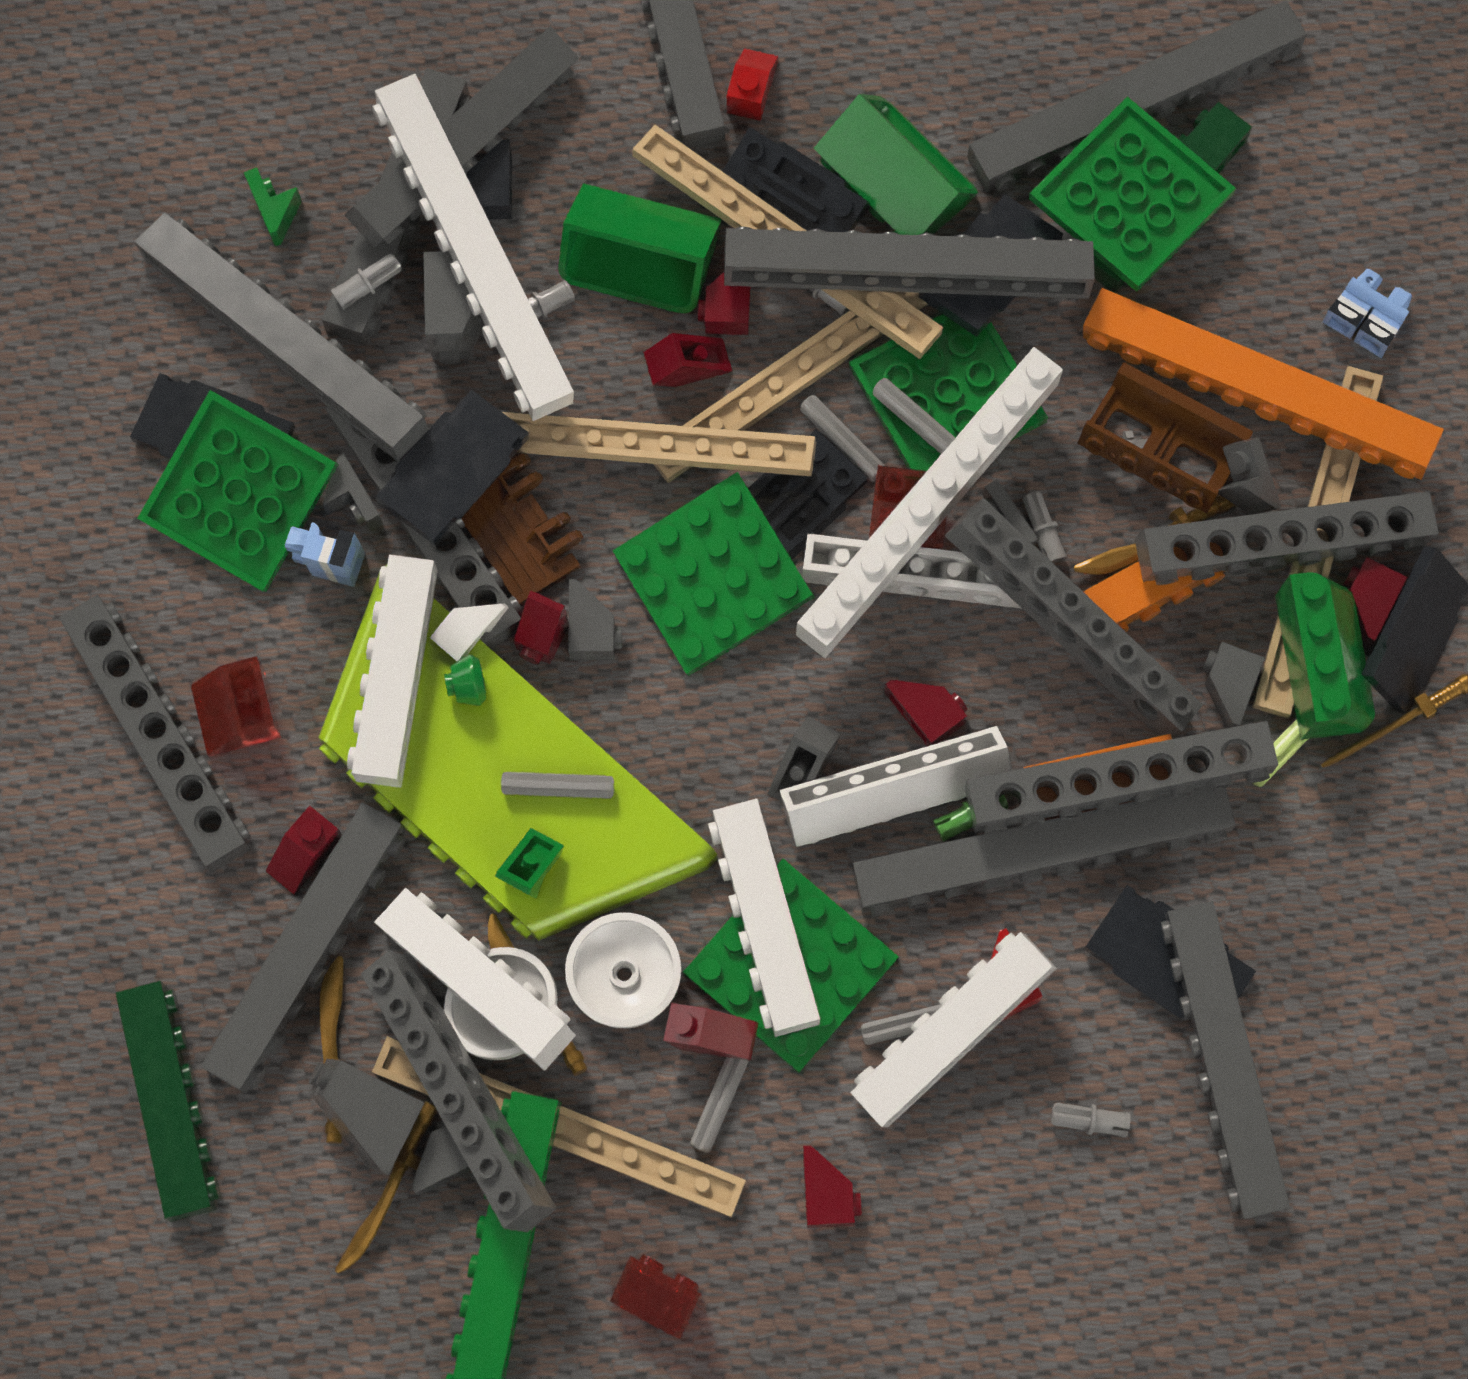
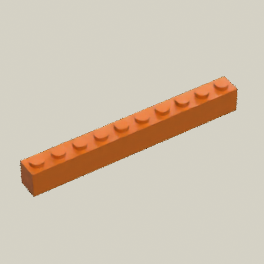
M1101 288L1083 324V338L1087 339V343L1097 350L1105 351L1109 349L1120 354L1122 359L1131 364L1139 365L1142 363L1154 368V371L1162 377L1168 379L1175 377L1187 382L1192 389L1198 392L1206 393L1209 391L1219 395L1229 405L1235 407L1243 405L1255 410L1256 414L1265 420H1279L1288 424L1293 431L1301 435L1312 434L1322 438L1332 448L1338 450L1346 448L1358 453L1359 457L1368 463L1387 465L1404 478L1412 479L1415 477L1420 480L1423 479L1444 431L1441 427L1104 288Z

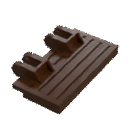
M524 453L510 460L507 468L461 518L471 538L474 537L485 554L484 557L490 566L497 570L504 581L505 588L511 597L514 596L520 606L526 603L530 591L541 594L581 567L572 552L559 561L556 558L579 544L584 537L580 530H575L553 544L548 545L545 539L569 523L571 519L569 514L563 511L549 519L532 494L520 502L516 501L539 486L544 479L540 472L536 471L510 487L507 485L506 480L524 470L532 461Z

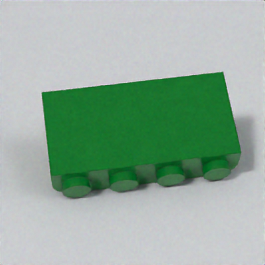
M858 94L814 147L815 151L821 156V164L832 173H838L846 181V188L870 203L869 212L883 223L886 221L895 230L894 232L900 235L934 234L978 194L976 187L894 105L880 96Z
M583 183L563 222L558 271L561 278L573 286L676 313H689L695 309L701 296L719 237L722 219Z
M1318 573L1291 574L1276 593L1275 599L1300 740L1362 732L1372 723L1375 717V708L1370 683L1361 675L1365 668L1366 659L1354 597L1347 588Z

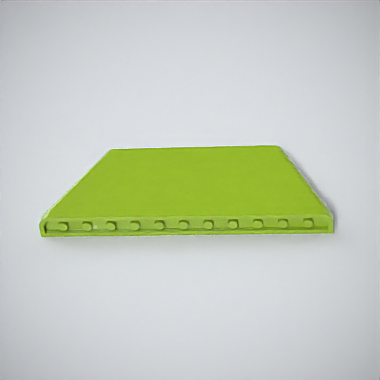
M379 574L319 735V740L322 743L319 750L334 764L340 759L347 766L350 747H356L358 733H354L353 729L356 711H362L364 697L360 696V684L362 675L369 674L371 660L366 659L367 644L369 638H375L377 624L372 622L375 602H381L383 589L379 588ZM433 598L402 787L356 782L351 773L352 770H348L346 775L362 789L367 784L377 793L373 799L387 813H390L393 809L396 810L404 818L400 824L413 837L417 838L422 834L431 842L427 847L428 850L442 863H445L447 859L459 868L455 874L469 888L477 884L486 893L482 899L495 912L499 914L504 909L512 916L514 920L510 925L525 939L532 935L540 941L706 871L718 859V855L700 835L480 639L468 655H473L480 660L486 689V700L480 706L458 703L455 695L448 697L444 674L451 673L450 666L457 661L430 637L450 612ZM504 772L612 776L614 779V794L610 799L505 795L501 791V777ZM530 828L564 845L561 856L544 877L536 899L495 877L497 870Z

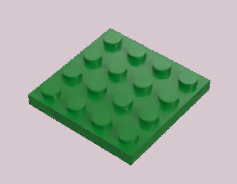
M1127 96L1030 192L1029 200L1074 239L1093 242L1094 256L1137 292L1234 195L1236 188Z
M942 314L932 319L943 327L942 334L921 359L891 340L849 361V368L916 483L941 454L873 395V388L881 379L887 378L956 438L1017 367L1016 362L992 322L976 337ZM1042 406L1037 409L1012 440L1047 423L1048 416Z
M210 390L137 519L257 589L267 592L290 552L286 550L285 543L291 527L303 529L339 464Z
M738 472L613 550V553L688 676L815 598Z
M782 859L776 866L819 1013L820 1025L777 1037L774 1036L772 1027L765 1029L759 1006L766 1005L762 990L754 991L749 969L755 968L751 953L744 955L738 934L745 931L741 917L734 918L732 915L687 966L683 974L730 1015L758 1022L756 1037L799 1074L899 959V956L785 859Z

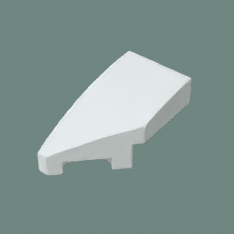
M506 604L454 608L430 638L458 662L469 654L485 632H490L509 607Z

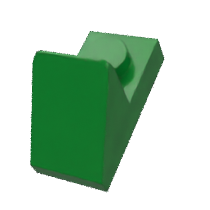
M257 167L244 172V175L274 246L282 244L302 202L298 188H292L276 195L269 177L262 179Z
M530 828L497 870L495 877L536 899L544 877L561 856L564 845Z

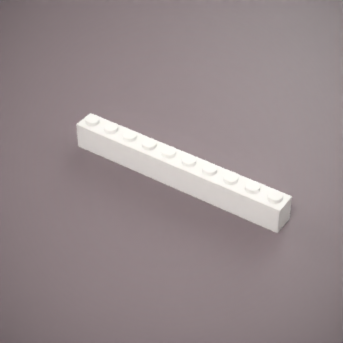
M416 74L375 90L376 105L372 106L377 122L381 127L387 126L391 134L388 137L391 150L396 158L402 156L407 166L403 169L405 178L410 188H418L422 199L419 200V205L427 221L433 219L438 231L434 232L437 243L442 252L449 251L454 261L450 263L452 273L457 283L461 284L464 282L470 293L466 295L469 308L474 316L480 314L485 324L482 327L484 338L490 348L496 346L501 356L497 360L504 378L506 380L512 378L517 388V391L513 392L519 409L522 413L528 411L532 421H535L573 404L574 391Z
M1035 347L1031 349L797 622V637L822 657L826 658L1058 386L1063 371L1060 366Z

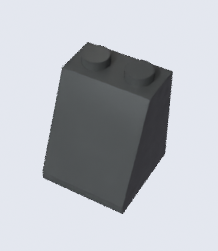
M449 251L424 252L425 336L432 360H438L439 363L446 365L457 364L460 362V359H469L482 331L484 322L480 314L474 316L469 308L466 295L470 293L464 282L461 284L457 283L450 267V263L454 261Z
M326 1059L324 1064L318 1063L309 1080V1084L313 1085L309 1093L310 1096L337 1128L364 1165L374 1171L389 1175L424 1102L342 1060Z

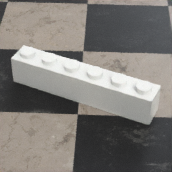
M389 555L387 566H382L380 569L379 588L383 589L381 602H375L372 617L373 624H377L375 638H369L366 650V659L371 660L369 674L362 675L360 684V696L364 697L362 711L357 710L354 718L353 729L354 733H358L356 747H350L347 759V769L352 770L351 773L356 782L402 787L438 573L434 560Z
M995 726L780 790L788 827L796 847L839 834L850 833L856 829L876 823L887 822L893 818L913 812L924 811L930 807L950 801L961 800L967 797L965 792L967 779L1012 771L1008 747L998 727Z
M758 799L713 810L714 822L708 823L713 845L721 844L724 858L718 859L723 881L731 880L735 893L728 896L734 918L741 917L745 931L738 933L744 955L751 953L755 968L749 969L752 985L755 992L762 990L766 1005L759 1006L765 1029L772 1027L774 1036L777 1037L820 1025L819 1013Z
M405 888L378 917L375 923L395 943L545 1071L576 1036L567 1026L571 1019L554 1004L550 1009L540 1002L544 996L529 982L526 981L523 986L518 984L513 979L517 973L503 960L499 959L496 963L492 962L487 957L490 950L473 936L469 941L460 934L464 928L451 916L446 914L443 919L434 912L438 906L421 892L416 897Z
M1020 932L1017 936L1013 933L1007 935L995 947L999 952L988 963L984 959L977 963L967 973L970 980L963 987L958 989L954 986L946 992L938 1001L942 1006L932 1016L928 1013L922 1015L911 1026L910 1029L914 1032L903 1043L900 1039L896 1040L883 1052L882 1055L885 1060L876 1069L869 1066L854 1080L857 1086L850 1093L881 1127H889L1057 969L1026 934Z

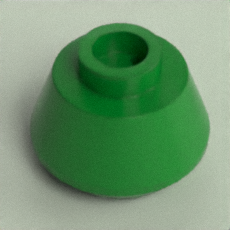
M468 655L450 666L451 673L444 674L448 697L455 695L458 703L480 706L486 700L482 667L479 658Z

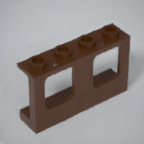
M1123 362L1112 386L1090 420L1086 421L1077 444L1085 447L1090 453L1099 455L1118 465L1123 471L1133 473L1146 480L1155 488L1166 491L1183 500L1188 506L1208 513L1219 495L1218 489L1224 486L1231 474L1222 447L1250 439L1254 431ZM1121 412L1150 428L1151 435L1143 448L1104 428L1113 413ZM1186 447L1215 463L1216 470L1208 484L1169 464L1177 448Z

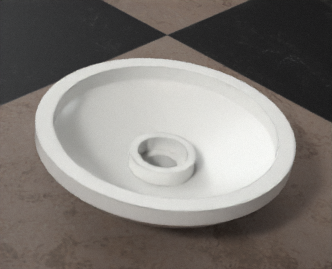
M613 913L594 920L576 936L566 959V982L574 1002L589 1018L608 1027L633 1028L654 1020L671 1004L680 984L681 961L673 939L658 923L639 914ZM622 968H628L632 972L631 978L627 981H621L617 977L618 971Z
M500 947L490 949L487 957L492 962L496 963L499 959L503 960L517 973L513 979L518 984L523 986L526 981L529 982L544 996L540 1001L548 1009L553 1004L557 1006V989L554 979L547 967L537 957L517 948ZM448 988L444 1002V1013L467 1052L487 1060H505L523 1054L519 1048Z

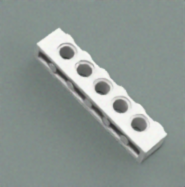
M807 534L803 565V578L805 582L830 585L867 541ZM920 547L882 591L1021 608L962 552Z

